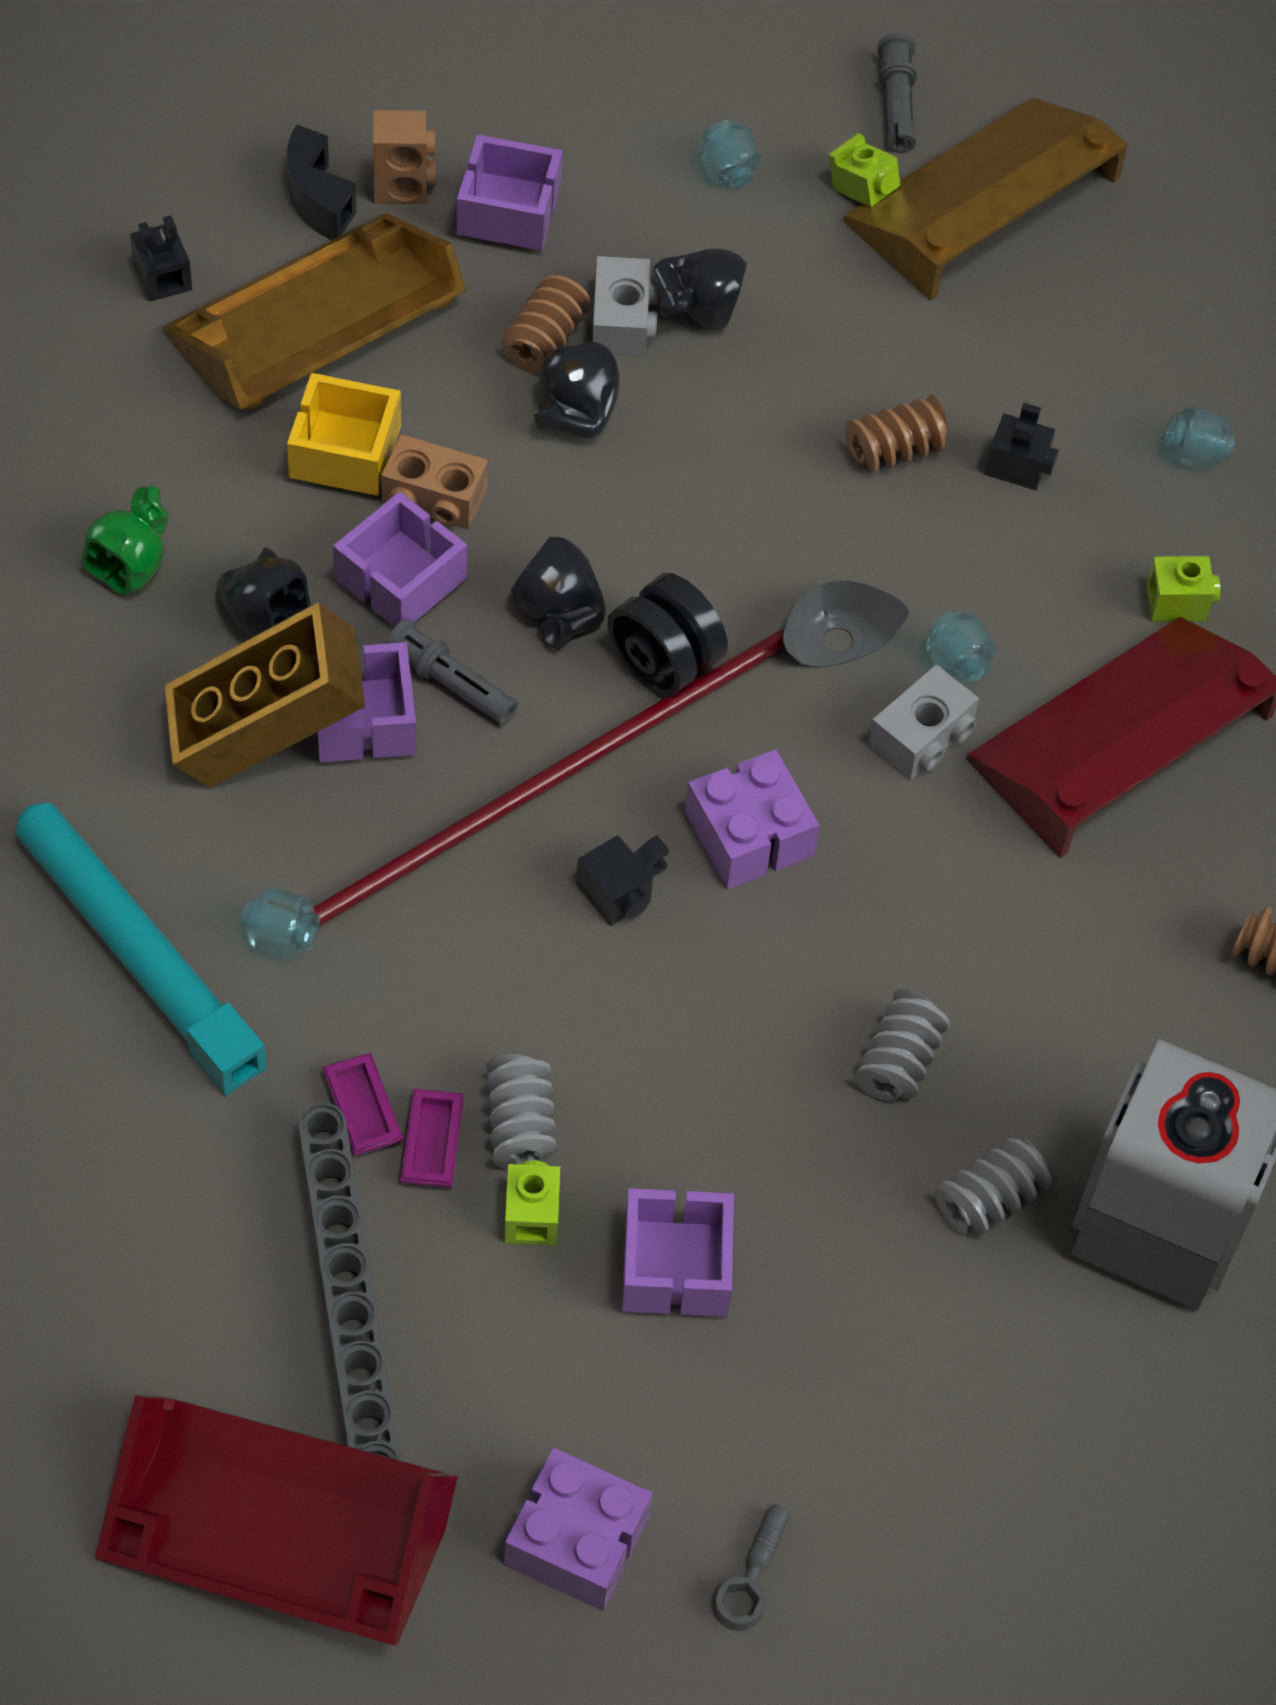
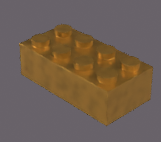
M318 602L166 684L165 695L172 765L208 788H211L364 708L365 701L355 628Z

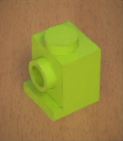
M857 133L828 155L833 190L870 208L901 186L897 157L865 143V136Z

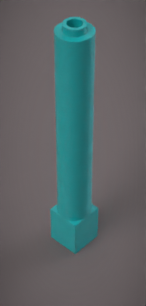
M36 803L24 809L18 817V823L15 828L16 837L188 1042L189 1054L226 1097L265 1071L267 1064L264 1043L229 1002L224 1005L220 1002L53 803Z

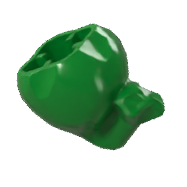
M154 486L138 487L132 497L130 511L113 510L96 519L85 533V545L81 561L85 570L120 595L136 593L143 589L156 574L162 563L164 546L161 537L168 522V512L161 505L160 490Z

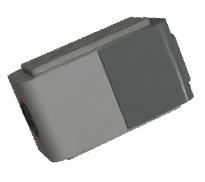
M1158 1039L1148 1063L1145 1064L1137 1061L1104 1134L1072 1224V1228L1079 1230V1234L1071 1256L1098 1267L1100 1271L1166 1300H1174L1198 1311L1208 1287L1218 1291L1276 1161V1088L1162 1039Z

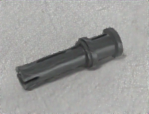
M892 33L884 36L878 42L877 53L882 59L883 66L879 71V81L883 88L886 89L888 146L893 152L906 153L905 139H907L910 151L916 146L912 103V87L917 80V70L912 65V56L915 54V42L909 35Z
M410 618L402 620L390 633L385 644L407 642L409 665L416 669L418 677L423 680L434 678L460 696L464 701L496 721L501 727L512 719L518 709L519 701L511 698L482 676L453 658L446 643L441 640L434 642L416 629V623Z

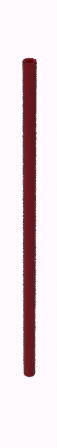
M781 629L692 681L673 697H665L309 909L308 913L311 920L317 927H320L785 649L784 631Z

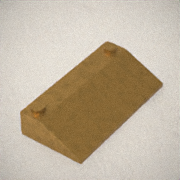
M1031 98L901 179V186L870 208L861 204L845 214L843 221L929 300H933L938 295L941 274L948 262L1095 168L1111 182L1114 183L1119 180L1128 143L1099 118Z
M384 213L163 326L166 336L221 399L242 410L260 405L264 402L266 396L422 314L448 306L453 298L466 292V287L452 243L391 214Z

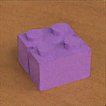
M477 134L468 161V170L465 171L457 197V235L543 251L551 223V215L554 213L561 189L563 150Z
M399 491L333 545L334 579L363 603L371 598V609L395 628L405 618H410L414 622L417 621L467 579L468 545L438 521L430 526V515Z
M407 642L363 646L365 681H362L365 707L317 732L320 762L363 759V751L372 750L373 758L416 755V717Z
M776 749L738 763L736 765V773L733 775L727 767L688 782L685 815L727 890L767 875L771 842L769 840L775 838L771 861L775 871L815 856L820 825Z
M628 1188L625 1216L622 1312L670 1314L671 1304L680 1305V1315L728 1317L732 1294L734 1193L686 1191L683 1223H673L676 1191Z
M553 1447L532 1488L531 1501L526 1500L505 1541L504 1566L604 1611L624 1571L626 1558H630L650 1517L653 1492Z

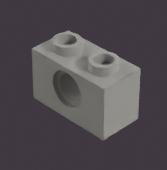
M597 256L592 342L602 343L613 355L645 357L647 339L656 338L657 312H648L649 304L657 305L658 296L656 282L654 278L650 277V259Z
M936 664L872 719L868 747L911 780L921 770L926 769L929 771L933 769L944 756L946 748L955 740L961 743L970 736L977 725L975 716L979 697Z

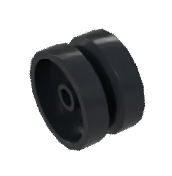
M662 573L639 592V597L631 596L608 615V632L620 659L634 677L648 689L661 696L673 697L696 678L697 672H705L727 654L728 639L724 625L716 610L701 591L688 580L674 573Z

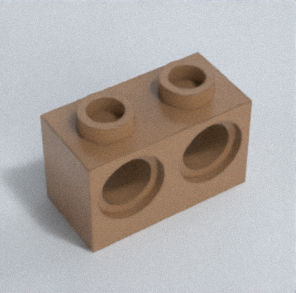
M373 110L374 204H427V186H436L435 159H427V156H435V129H427L426 111Z
M401 434L381 475L382 504H385L400 491L427 512L430 518L435 519L439 523L469 529L488 488V460Z

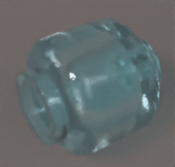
M724 120L715 123L703 133L704 138L699 144V155L711 181L718 185L729 184L731 188H739L751 182L754 178L753 173L761 164V153L750 129L743 124L735 123L733 120Z
M1190 406L1184 408L1179 414L1175 413L1170 418L1164 434V446L1169 449V454L1174 462L1209 471L1215 469L1222 459L1227 460L1230 458L1235 446V435L1230 433V422L1225 415Z
M952 611L944 614L931 625L928 632L929 637L927 638L926 650L935 664L939 665L957 681L967 680L969 683L980 680L990 671V663L995 657L997 647L976 615L970 613L960 614L958 611Z
M269 887L262 891L256 899L248 900L242 912L241 925L246 928L247 940L252 948L286 959H293L302 951L307 952L313 946L319 931L320 917L314 913V907L310 899Z

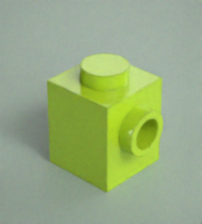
M1162 556L1153 558L1146 582L1152 622H1172L1178 617H1182L1188 621H1207L1212 604L1219 602L1221 590L1219 576L1212 575L1209 556Z
M537 1160L525 1161L521 1164H508L505 1244L557 1246L561 1166H549L547 1163Z

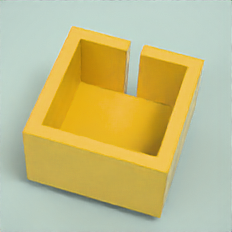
M311 373L300 404L301 412L297 413L287 442L289 478L379 496L382 487L381 475L394 450L401 428V391Z

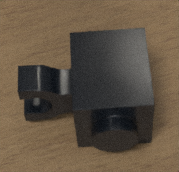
M171 215L163 217L164 225L149 227L147 222L138 224V232L130 233L133 264L150 302L192 290L190 260L179 238Z
M1024 402L1019 418L1003 413L990 446L984 475L1037 491L1043 474L1052 475L1059 449L1052 448L1056 429L1038 424L1041 407Z
M617 835L578 858L576 885L610 926L625 917L626 919H632L641 914L651 902L653 876L667 869V862L662 857L668 855L669 848L656 835L633 853Z

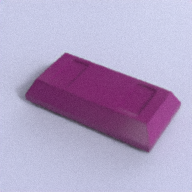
M371 1052L322 1067L334 1103L343 1112L346 1119L349 1143L354 1156L403 1141V1136Z
M413 1088L400 1183L452 1188L464 1102L463 1093Z

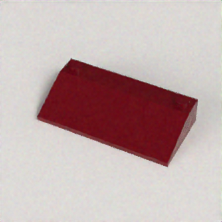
M1178 617L968 753L966 759L1057 856L1062 858L1068 854L1073 833L1080 823L1254 708L1266 721L1273 717L1276 709V676L1252 652L1182 617Z
M135 1395L95 1558L376 1641L398 1645L445 1533L458 1476L174 1398L155 1395Z

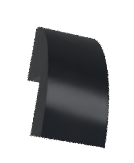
M296 124L291 133L287 148L290 197L303 221L320 235L333 240L344 233L357 213L356 183L325 172L329 167L328 136Z

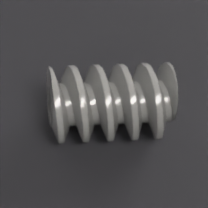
M898 989L894 992L893 1001L886 1008L885 1017L878 1025L877 1034L870 1041L869 1050L862 1058L861 1067L855 1072L854 1080L858 1087L866 1095L887 1102L895 1101L898 1097H915L919 1092V1086L916 1082H921L926 1077V1068L924 1066H928L934 1060V1052L931 1049L940 1047L942 1036L939 1033L946 1032L950 1026L947 1016L927 997L909 989Z
M506 1054L489 1059L486 1068L489 1073L487 1086L489 1092H491L488 1104L492 1111L489 1120L493 1129L491 1143L494 1148L492 1153L494 1164L508 1170V1164H521L530 1160L541 1161L543 1156L549 1155L557 1149L555 1138L548 1136L556 1129L554 1120L547 1117L554 1111L553 1102L547 1099L553 1092V1086L551 1082L545 1080L552 1073L550 1064L520 1054Z
M1017 1136L1001 1142L999 1149L994 1148L986 1152L983 1160L977 1159L968 1165L967 1171L960 1170L953 1174L951 1181L946 1180L938 1184L934 1192L940 1211L955 1232L967 1235L968 1226H970L977 1233L985 1234L989 1229L986 1216L996 1224L1001 1223L1005 1219L1002 1205L1012 1213L1017 1212L1021 1208L1019 1196L1031 1202L1037 1197L1035 1185L1043 1191H1048L1052 1188L1053 1181L1047 1165L1038 1150L1025 1137Z

